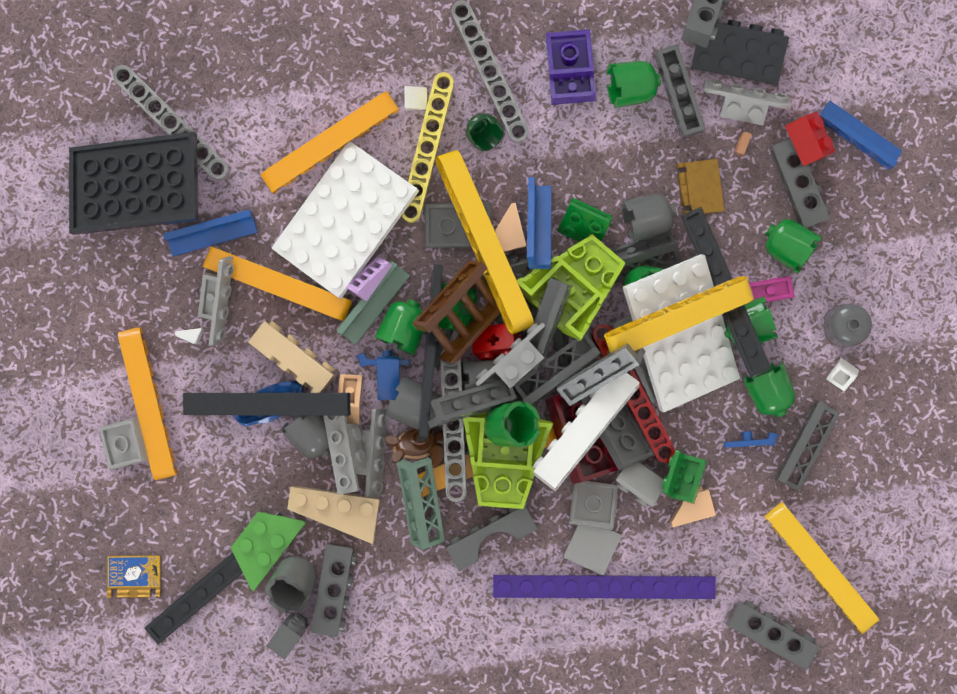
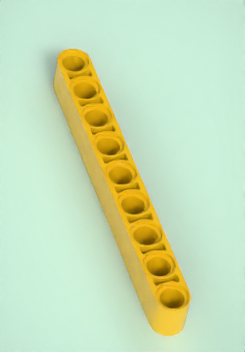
M454 150L436 156L437 169L478 262H483L487 268L483 274L510 334H515L529 329L534 325L533 317L460 152Z

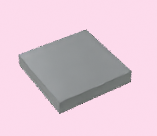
M138 417L99 427L109 470L149 460Z
M593 481L574 484L569 524L613 530L618 487L614 484Z
M577 525L563 557L604 576L622 535L609 529Z

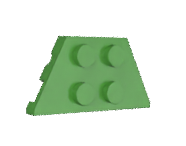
M257 512L231 546L251 590L254 591L306 524L305 520Z

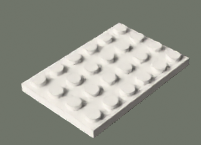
M349 141L272 246V249L328 291L342 299L348 290L346 286L363 270L419 190Z
M700 254L623 286L632 320L634 321L714 287L705 255ZM722 314L643 347L646 351L643 357L661 412L671 410L740 379L729 338H726L724 334L726 327Z

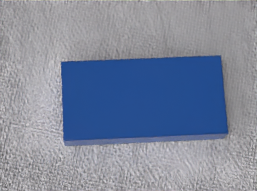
M377 356V400H396L399 394L396 388L400 383L399 356Z

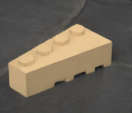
M264 321L248 343L271 361L274 360L282 370L290 375L292 374L301 385L310 388L312 393H323L336 377V374L333 373L335 368L326 361L323 364L317 361L315 358L318 355L309 348H306L305 351L298 346L300 342L289 334L287 337L280 332L282 328L275 322L271 321L268 323Z
M291 486L287 509L373 544L381 498H368L363 495L349 493L339 495L335 491Z

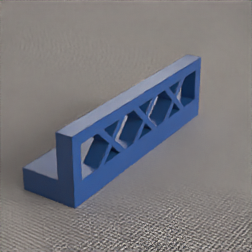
M831 100L827 103L819 114L825 126L889 170L897 164L898 161L896 160L902 153V150Z
M528 177L529 269H551L552 186H536L535 177Z
M245 210L167 232L163 235L164 239L168 241L172 257L253 235L258 233L253 212Z

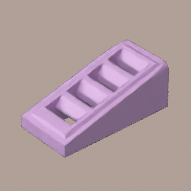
M376 257L346 288L359 298L368 301L392 264L380 257Z

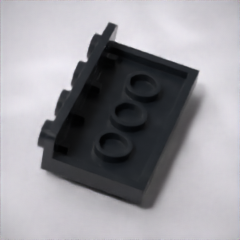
M728 19V23H715L714 27H717L718 31L714 41L709 40L707 48L695 45L691 68L778 85L789 36L784 34L785 30L772 28L770 32L762 30L763 26L750 24L749 27L741 26L740 21Z

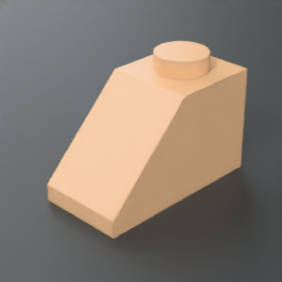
M516 203L510 205L495 230L504 253L526 247Z
M340 374L338 393H350L351 415L346 416L347 424L359 425L362 375Z
M700 486L695 504L681 501L669 521L670 525L676 527L716 516L709 489H703Z

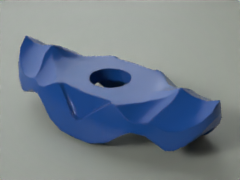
M286 381L269 385L254 393H303L304 387L298 381ZM233 415L234 419L243 426L267 423L283 416Z

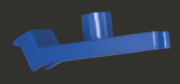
M382 351V356H392V351ZM365 353L356 356L361 367L377 365V359L367 360ZM399 359V365H410V359Z
M752 431L742 432V441L724 442V447L774 446L779 435L768 432L766 439L752 440Z

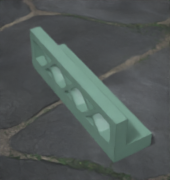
M393 261L390 262L392 264L391 268L368 301L361 299L336 330L355 345L410 277L408 273Z
M427 457L414 463L405 459L397 462L411 544L424 550L444 542L445 538L431 459ZM425 466L426 473L421 480L418 478L417 468ZM425 485L429 487V494L426 500L421 497V492ZM428 506L432 507L433 510L429 521L425 519V512ZM433 526L436 528L437 537L429 540L428 533Z

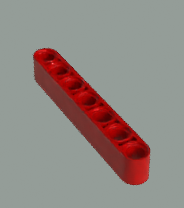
M606 324L595 326L591 332L592 340L601 352L602 358L607 356L609 348L606 340H599L596 333L599 328H604L607 332L611 331V327ZM634 370L628 371V374L639 382ZM639 383V388L637 389L639 392L638 397L634 400L629 399L627 405L651 446L656 460L668 463L671 456L675 455L674 446L642 385ZM641 407H646L649 411L646 419H640L638 416V410ZM655 426L659 429V435L657 438L651 439L648 431L651 427ZM663 446H667L669 449V455L666 458L659 456V450Z

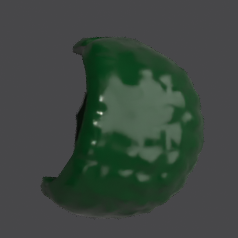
M488 113L474 115L468 121L465 130L468 141L483 152L495 148L504 135L501 124L494 116Z

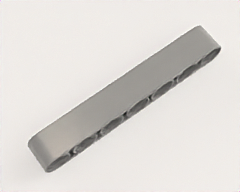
M457 1L452 7V17L509 139L517 144L523 143L528 137L529 130L471 6L466 1ZM459 8H464L468 11V14L465 17H458L456 11ZM468 28H474L477 31V35L471 38L466 36L465 31ZM477 48H484L487 54L480 58L474 52ZM487 68H493L496 71V75L489 78L484 75V71ZM503 88L506 92L505 96L501 98L496 97L493 94L494 89ZM507 107L515 111V115L511 118L503 115V110ZM514 128H522L525 133L524 136L521 138L514 137L512 134Z
M120 65L114 69V81L169 135L194 132L132 69L126 65ZM123 72H129V79L125 82H121V74ZM144 87V96L136 97V90ZM154 103L161 104V109L157 113H152L151 111ZM176 118V126L171 129L167 128L168 120ZM197 135V163L215 180L222 181L227 179L230 174L228 164ZM207 149L208 157L204 160H199V151ZM221 164L224 166V172L217 176L214 174V168Z
M462 359L455 364H449L440 360L442 397L463 391ZM449 375H456L458 377V382L454 386L446 384V378ZM463 419L459 420L460 427L455 431L448 429V423L443 424L446 495L449 500L456 503L462 502L467 496L465 428ZM457 441L461 444L459 452L451 453L449 451L451 442ZM453 464H459L462 467L461 473L457 476L450 474L449 470ZM454 486L462 488L463 494L460 498L456 499L451 496L450 492Z

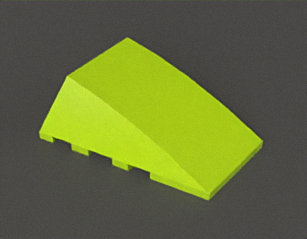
M592 234L567 249L562 255L552 258L551 269H534L527 276L519 278L517 283L523 295L536 310H539L550 278L573 286L558 329L564 334L581 341L624 268L625 262Z
M488 412L463 418L478 506L523 509L533 483V471L535 470L533 465L542 455L553 422L538 419L540 434L536 441L529 446L501 447L489 441L485 434L484 422Z

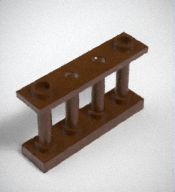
M469 260L412 323L417 330L428 333L432 332L445 349L439 357L441 361L451 364L459 361L464 352L500 314L491 290L481 278L482 274L487 270L483 262ZM473 284L476 285L488 301L481 311L467 294ZM459 300L462 301L474 317L467 327H465L453 311V306ZM445 315L460 334L452 343L438 326Z

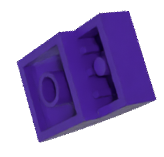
M590 29L546 33L551 105L594 102L596 92Z

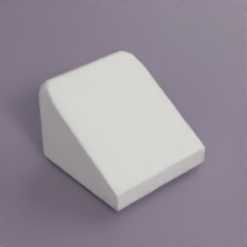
M404 86L405 110H426L427 87Z
M205 329L176 331L175 335L190 343L198 344Z
M840 358L826 379L845 391L858 376L859 370Z

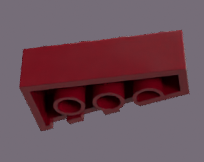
M561 394L545 400L558 440L563 435L561 431L569 421L573 423L577 418L575 414L582 405L578 401L570 406ZM599 437L569 475L572 485L617 471L618 468Z

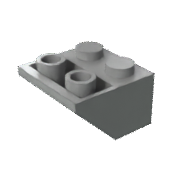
M641 462L620 471L618 470L614 475L617 481L616 486L625 493L629 491L634 493L635 500L645 507L647 504L653 507L663 490L662 483L664 478Z

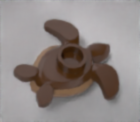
M429 427V435L425 442L417 441L418 430L414 428L406 430L398 438L392 435L387 436L385 442L389 446H393L392 462L397 463L403 458L422 460L432 455V467L440 466L444 459L443 448L439 446L444 444L443 431L433 434V428Z

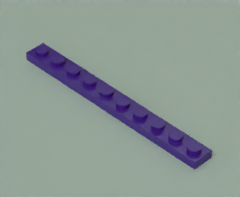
M493 575V598L715 599L716 594L715 576Z

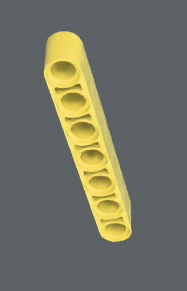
M446 72L435 76L408 180L411 185L422 187L423 192L420 196L415 197L407 207L416 208L417 215L414 218H408L405 216V211L402 214V218L408 223H415L421 217L454 88L453 78ZM441 79H446L450 82L449 87L446 89L439 88L437 84ZM437 100L445 104L444 108L440 111L432 108V104ZM430 122L439 124V129L436 132L427 130V125ZM425 143H430L434 146L433 151L429 154L421 151V147ZM418 165H426L428 172L425 175L417 174L416 168Z

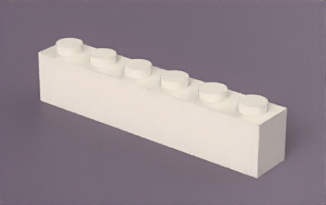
M625 373L591 393L589 396L591 400L587 405L582 404L575 414L577 418L573 423L569 421L561 431L563 433L559 440L554 439L547 448L549 450L548 454L544 458L541 456L533 465L535 468L533 471L534 475L556 492L636 392L640 382L628 373Z

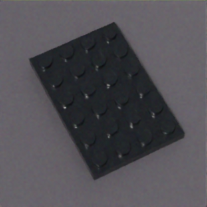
M195 132L69 147L70 234L79 235L198 221L197 134Z

